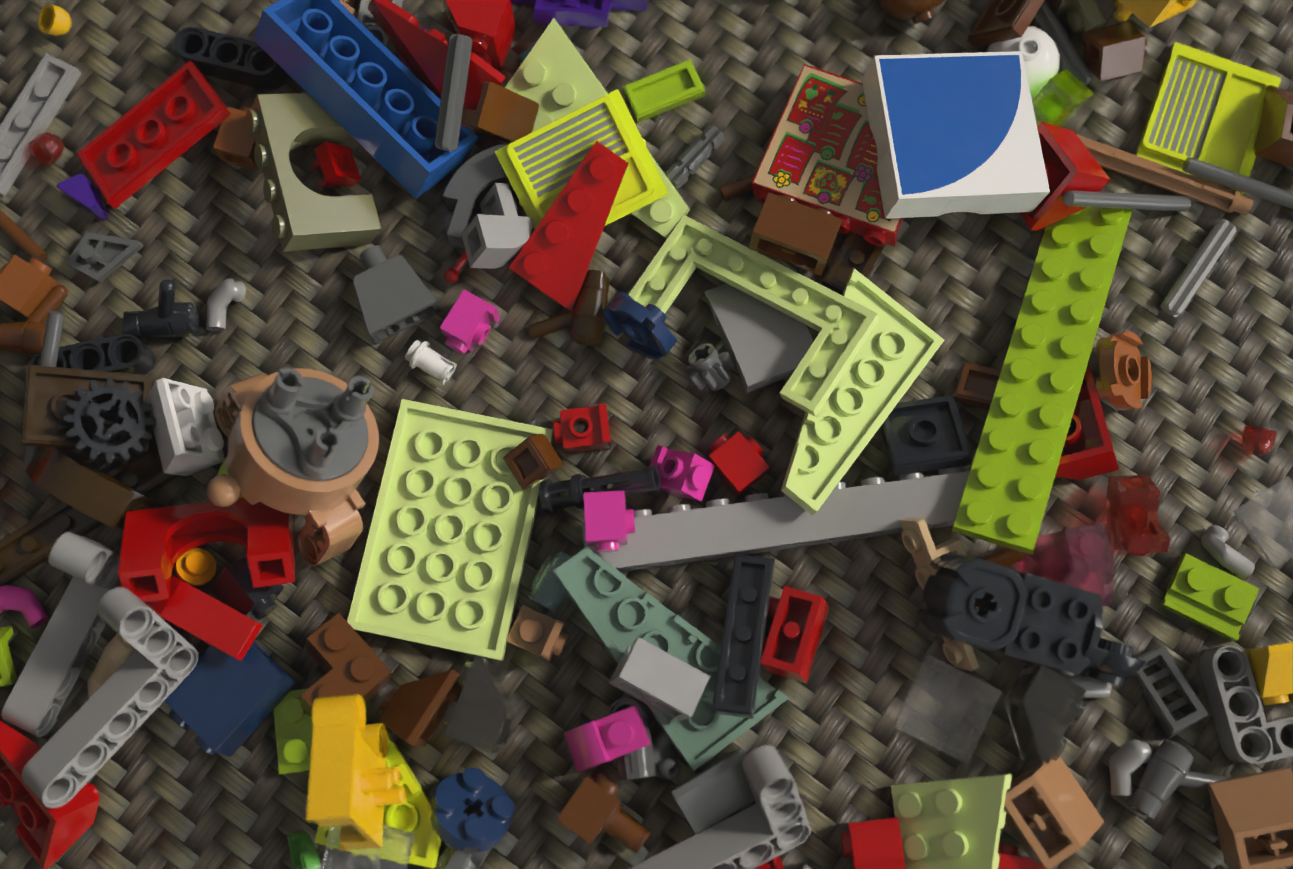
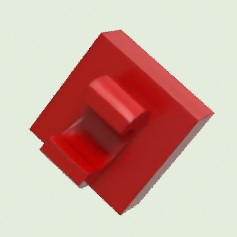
M324 142L315 148L318 159L311 166L314 170L322 171L324 178L317 182L319 187L334 188L337 184L352 187L361 181L350 147Z

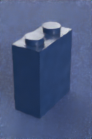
M255 641L251 644L242 661L210 645L198 658L197 665L193 671L164 701L172 708L168 713L169 716L183 728L187 729L190 727L198 735L195 738V742L210 755L219 753L231 757L296 686L297 682Z

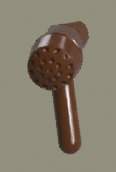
M63 285L55 286L26 321L1 323L0 351L24 356H36L41 352L46 328L44 323L47 321L48 311H55L68 296V289Z

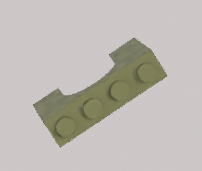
M308 93L257 94L250 110L246 112V125L249 133L254 134L256 142L254 151L257 166L263 170L265 178L263 184L264 197L267 203H271L274 214L272 218L273 233L276 238H280L283 252L369 245L381 230L373 195L325 196L318 194L299 181L292 170L289 160V151L296 147L322 144L324 142L343 143L349 133Z

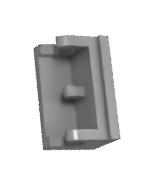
M637 637L632 646H628L609 684L680 722L692 717L710 676L644 639Z

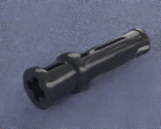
M656 466L591 478L581 474H574L569 480L552 482L550 479L541 481L539 496L543 510L546 514L551 515L555 514L557 509L576 506L577 509H584V493L625 491L626 496L647 491H659L661 479ZM633 481L631 485L607 488V485ZM568 492L567 496H560L561 493Z

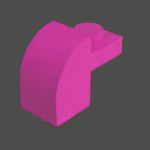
M637 705L563 733L577 773L651 745Z

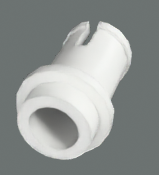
M416 340L405 356V359L410 362L409 366L411 368H420L444 385L454 373L457 364L429 348V342L424 341L422 343Z

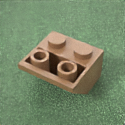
M1053 752L1013 779L1010 783V789L1006 790L1003 810L1006 811L1005 821L1027 855L1038 868L1051 869L1081 849L1104 823V820L1057 752Z
M1284 767L1207 783L1223 859L1227 866L1232 869H1278L1293 866V772L1290 768Z

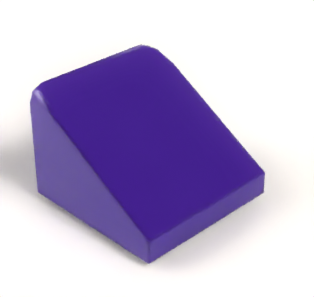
M81 173L56 185L63 194L102 221L108 219V213L96 186Z

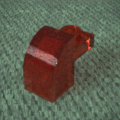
M1148 475L1108 476L1107 522L1109 537L1115 550L1125 549L1127 553L1137 556H1150L1154 552H1169L1170 536L1157 520L1160 490Z

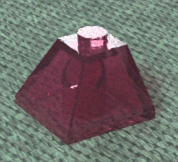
M1104 522L1037 537L1033 554L1023 553L1025 559L1019 561L1021 572L1100 594L1103 607L1112 605L1114 560Z

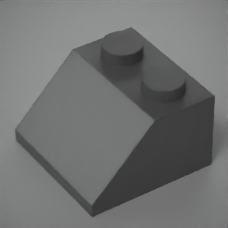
M745 749L735 751L671 789L673 796L695 834L725 820L727 816L738 810L741 812L756 804L743 770V761L748 755Z

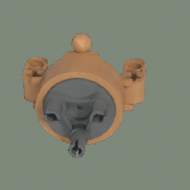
M283 368L269 376L265 373H260L227 386L216 406L215 418L222 433L228 437L226 468L229 475H217L210 480L207 485L209 500L214 505L226 507L236 502L241 494L250 504L254 505L261 501L276 510L303 515L307 523L298 535L297 544L302 557L311 566L315 567L349 550L363 529V522L358 509L364 507L365 502L356 488L372 466L379 446L377 423L367 404V401L374 393V386H369L365 391L371 381L364 376H354L347 384L335 376L318 370Z

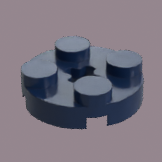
M619 291L603 312L604 320L611 331L617 337L623 332L631 339L627 346L649 359L660 360L662 356L665 357L677 342L676 337L663 323L666 320V315L661 309L653 304H648L644 307L625 292Z
M468 768L464 773L448 776L438 785L430 803L432 810L430 820L436 834L449 846L462 851L465 847L478 848L477 852H482L494 848L504 838L511 825L515 805L504 789L494 780L487 777L483 771L477 768ZM466 805L477 809L480 817L475 814L467 816L464 813Z

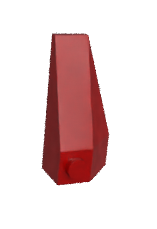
M370 0L367 9L417 78L441 100L448 51V42L445 40V35L435 28L433 30H422L418 27V20L412 14L389 0ZM472 51L463 108L476 110L484 82L488 81L501 85L506 77Z
M1089 361L1055 477L1082 480L1119 470Z
M0 720V804L2 808L11 805L21 823L15 828L18 837L40 867L46 869L55 863L94 824L100 802L99 793L96 787L88 782L66 804L57 808L46 807L22 780L24 767L42 747Z

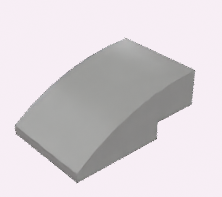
M727 283L704 291L705 298L726 350L736 363V369L746 393L791 377L814 342L804 323Z

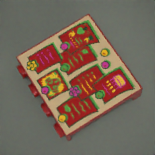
M806 64L803 65L752 181L754 197L764 205L769 192L775 195L790 196L799 204L813 209L822 208L828 210L835 217L842 219L838 231L840 233L846 234L852 231L862 235L867 242L873 245L884 246L888 244L895 247L897 232L903 218L885 219L877 174V146L869 126L862 83Z

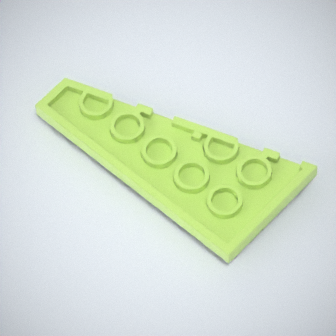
M554 18L505 87L539 104L532 132L608 94ZM652 157L669 194L632 212V214L667 239L682 216L688 214L690 208Z
M855 268L848 276L842 296L878 313L879 321L817 416L814 417L805 412L781 488L783 493L811 515L819 510L944 341L942 337Z
M1012 774L891 785L895 817L899 821L906 869H998L1000 855L997 851L1000 830L1004 827L1006 811H1003L1006 790L1010 789Z

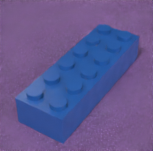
M279 0L262 10L253 40L415 199L465 163L479 137L470 129L461 126L456 151H443L435 148L441 100L340 1Z

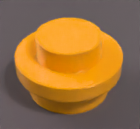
M193 548L176 561L175 571L178 578L187 584L202 586L211 581L215 575L216 561L208 551L202 548Z

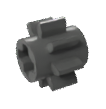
M705 343L691 352L688 359L691 365L686 367L685 370L698 390L707 386L709 390L716 391L722 389L731 381L733 374L730 369L736 367V363L723 344L714 348L712 344Z

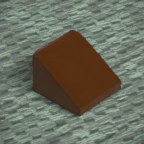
M544 434L529 436L503 457L522 490L528 489L563 466L561 459Z

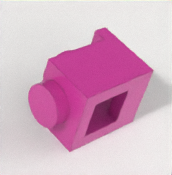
M464 289L440 326V330L447 339L445 344L454 351L465 355L466 351L471 352L476 344L481 345L486 340L491 329L489 322L498 324L501 317L497 307Z
M657 445L650 466H656L659 471L661 491L671 496L701 502L715 467L714 464L695 453L671 450Z

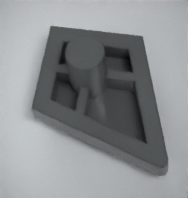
M86 232L66 264L101 283L142 249L143 244L138 240Z

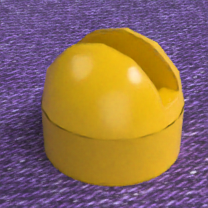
M46 4L42 7L38 16L39 30L52 36L64 35L71 28V17L61 7Z

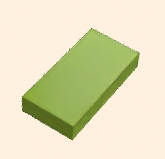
M691 59L623 86V93L637 123H640L705 96V89Z

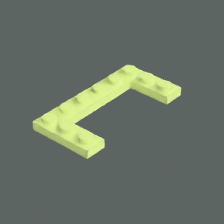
M683 215L628 295L644 307L648 304L657 306L665 314L695 269L699 268L819 331L820 333L780 392L782 399L816 417L878 323V313Z

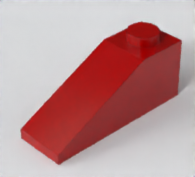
M172 575L169 599L144 602L158 616L242 661L263 626Z

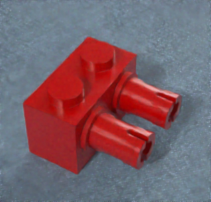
M784 586L780 598L770 596L767 619L772 620L773 623L769 636L765 635L760 662L768 672L807 683L830 608L823 596Z

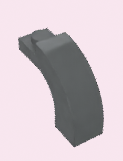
M510 143L490 147L474 155L456 171L448 183L443 197L448 209L454 211H449L446 216L444 232L447 233L452 247L465 250L462 233L478 214L481 208L479 203L495 183H508L510 190H514L495 154V151Z

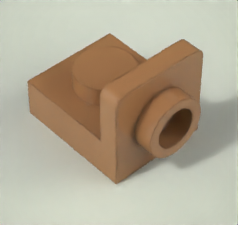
M522 605L506 642L547 661H551L553 654L560 657L568 641L569 634L564 632L567 626L564 622L555 620Z

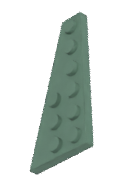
M587 547L552 570L617 665L627 647H631L635 639L640 637L710 676L692 717L678 722L644 703L690 770L695 771L789 699V697L772 687L759 676L754 719L713 714L712 704L721 650L718 644L679 615L674 614L662 605L659 600L648 592L643 591L627 579L624 574Z

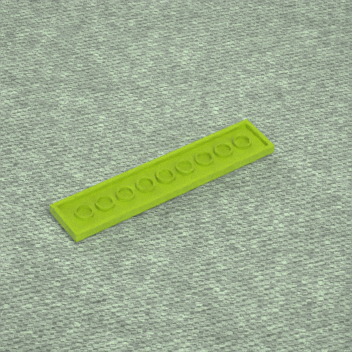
M1087 207L1046 226L953 525V532L1030 555L1033 554L1133 209Z

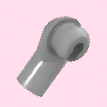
M233 278L223 280L207 300V330L213 332L226 330V309L231 300L240 302L245 298L246 286L243 282H235Z
M1136 739L1127 741L1111 755L1109 760L1111 795H1132L1131 773L1143 763H1148L1152 757L1151 747L1146 742Z

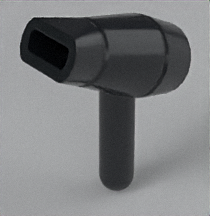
M165 279L159 285L158 306L142 311H126L123 313L122 335L130 334L139 339L144 337L176 338L196 333L199 327L198 311L191 302H174L175 283L172 280Z

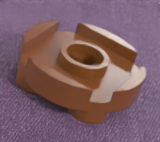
M1131 331L1110 334L1108 337L1098 339L1096 343L1100 376L1096 380L1097 392L1102 399L1109 398L1113 406L1119 410L1141 408L1143 406L1140 403L1141 399L1149 398L1152 387V371L1149 357H1141L1137 346H1141L1143 343Z

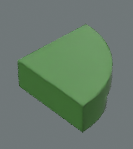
M305 830L288 833L287 839L293 869H320L318 853L310 835Z

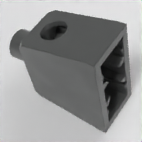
M378 245L369 247L360 254L366 271L357 274L353 278L367 330L376 344L441 312L434 296L401 254L387 260L381 247Z

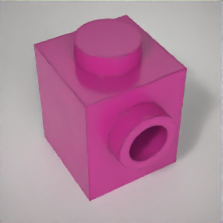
M625 491L584 493L587 546H595V552L601 553L619 551V545L628 544L627 534L635 533L634 509L626 510Z

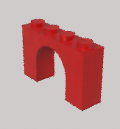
M244 497L238 498L236 502L226 507L217 506L208 501L126 511L118 570L121 585L130 590L142 602L169 599L171 574L176 561L187 551L212 542H232L247 548V559L253 588L295 583L293 514L271 508L261 501L254 505L250 504Z

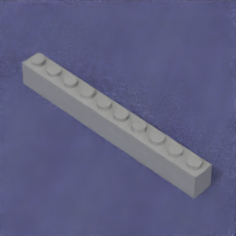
M961 466L939 469V475L924 477L923 472L900 475V481L886 483L884 477H874L862 480L861 486L846 488L845 482H839L819 510L813 515L808 513L785 493L784 497L771 499L768 498L767 493L748 495L745 497V502L730 504L729 499H716L706 502V508L692 510L690 504L674 505L667 507L668 513L652 515L651 510L634 511L635 533L627 534L628 544L619 545V551L595 552V546H587L585 525H581L584 548L587 547L618 571L626 572L733 557L735 554L747 555L897 534L903 532L900 520L907 517L923 518L928 529L953 526L970 471L962 472Z

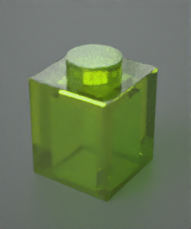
M1065 69L1052 77L1032 100L1034 114L1042 122L1062 127L1071 121L1094 93Z

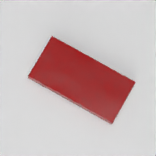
M190 60L82 148L76 155L107 203L116 209L230 116L231 113L200 69Z

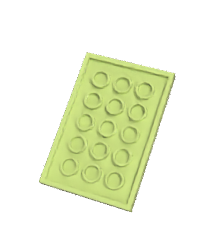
M402 399L347 620L351 627L357 631L503 661L539 502V486L541 483L539 481L528 489L522 490L503 457L532 435L544 434L552 444L553 429Z

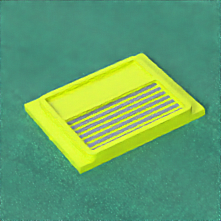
M1174 42L1135 155L1184 172L1182 167L1186 158L1192 157L1250 177L1256 158L1255 151L1266 87L1269 85L1279 87L1281 78ZM1210 181V182H1212V183H1215V184L1224 186V185H1222V184H1219V183ZM1239 191L1240 195L1243 196L1244 192Z
M618 89L495 151L519 199L520 206L523 207L527 217H532L534 230L596 141H599L629 163L605 226L669 194L646 147V141L641 137Z

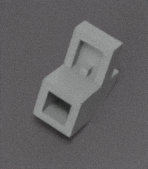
M495 183L479 203L482 214H477L462 233L470 268H499L508 264L528 241L532 233V217L518 216L517 204L512 197L509 184Z

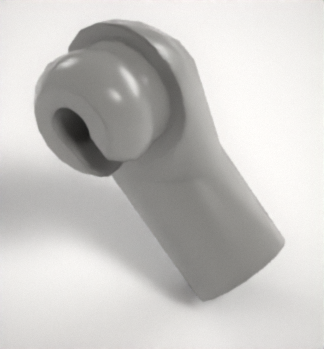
M1217 525L1209 526L1206 534H1202L1201 537L1203 548L1223 567L1239 578L1246 579L1254 571L1255 564L1225 543L1229 537L1226 529Z
M1056 668L1052 669L1054 679L1075 697L1108 698L1111 694V683L1091 677H1083L1080 674Z

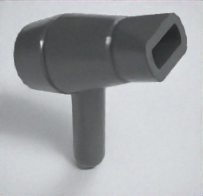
M1164 740L1149 760L1138 788L1127 805L1140 814L1154 820L1162 807V803L1170 797L1178 786L1209 791L1207 783L1227 778L1189 771L1194 760L1191 753L1181 744Z

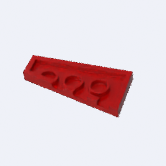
M596 141L509 268L562 306L572 311L629 163L602 143Z

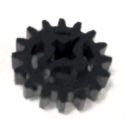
M112 378L107 379L104 387H100L95 379L91 380L88 385V393L80 387L76 389L74 396L77 401L68 400L64 408L72 414L63 416L61 425L72 427V429L66 432L64 438L66 441L77 440L78 444L73 452L75 454L81 453L84 450L90 452L88 455L89 463H92L97 456H101L105 466H110L113 458L116 456L122 464L127 463L129 460L128 451L138 456L143 450L139 442L148 443L152 438V435L144 429L152 428L155 424V419L145 417L150 412L152 405H141L139 403L143 392L141 390L134 394L127 392L129 389V382L127 381L120 388H116ZM101 398H111L110 401L101 404L92 402ZM125 405L131 410L135 419L129 417ZM114 409L113 425L103 435L104 419ZM82 424L88 426L93 437L92 440L84 432ZM117 439L125 442L118 446H106L108 442Z

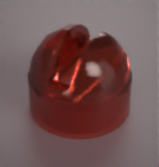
M44 132L30 141L29 150L40 163L51 166L64 153V143L59 136Z
M1244 426L1242 445L1249 454H1253L1257 445L1258 455L1262 456L1273 448L1277 432L1260 427Z

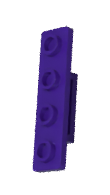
M510 0L511 3L535 5L534 23H544L548 26L554 18L560 26L579 25L586 29L608 27L611 9L645 11L648 1Z

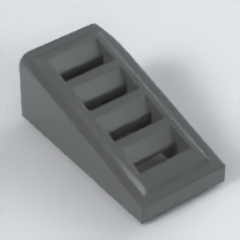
M1164 645L1137 657V659L1146 662L1133 676L1169 739L1200 724L1207 718L1208 712ZM1161 662L1164 668L1147 677L1143 670ZM1170 677L1171 684L1157 691L1155 690L1153 684ZM1178 692L1181 698L1165 706L1162 699ZM1186 706L1189 713L1174 720L1171 714Z

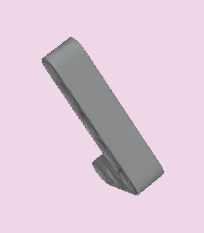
M71 532L64 533L56 541L50 552L49 564L72 575L73 578L2 709L1 717L3 720L37 737L43 736L51 728L106 625V622L98 614L100 600L108 591L122 587L118 574L120 552Z
M124 587L114 588L102 597L98 605V614L137 650L24 767L22 780L46 807L57 808L70 801L197 665V650L136 595Z
M1221 646L1206 650L1200 656L1199 671L1224 755L1230 761L1248 764H1260L1293 756V714L1266 720L1246 654L1235 646ZM1220 655H1224L1229 661L1230 669L1226 675L1220 672L1217 665ZM1233 694L1241 702V709L1237 715L1229 708V700ZM1284 726L1291 733V741L1287 747L1280 739V732ZM1245 734L1251 739L1253 746L1249 755L1243 753L1240 744Z
M769 745L761 746L751 751L743 761V770L756 804L630 869H754L802 844L809 837L811 827L795 780L777 750Z

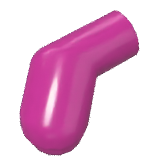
M9 585L0 587V613L3 610L20 611L31 629L37 628L49 620L48 615L32 590Z

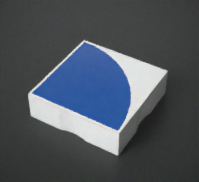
M1022 51L876 55L873 57L862 78L869 126L877 146V174L885 219L933 217L951 212H972L978 214L1032 212L1050 193Z

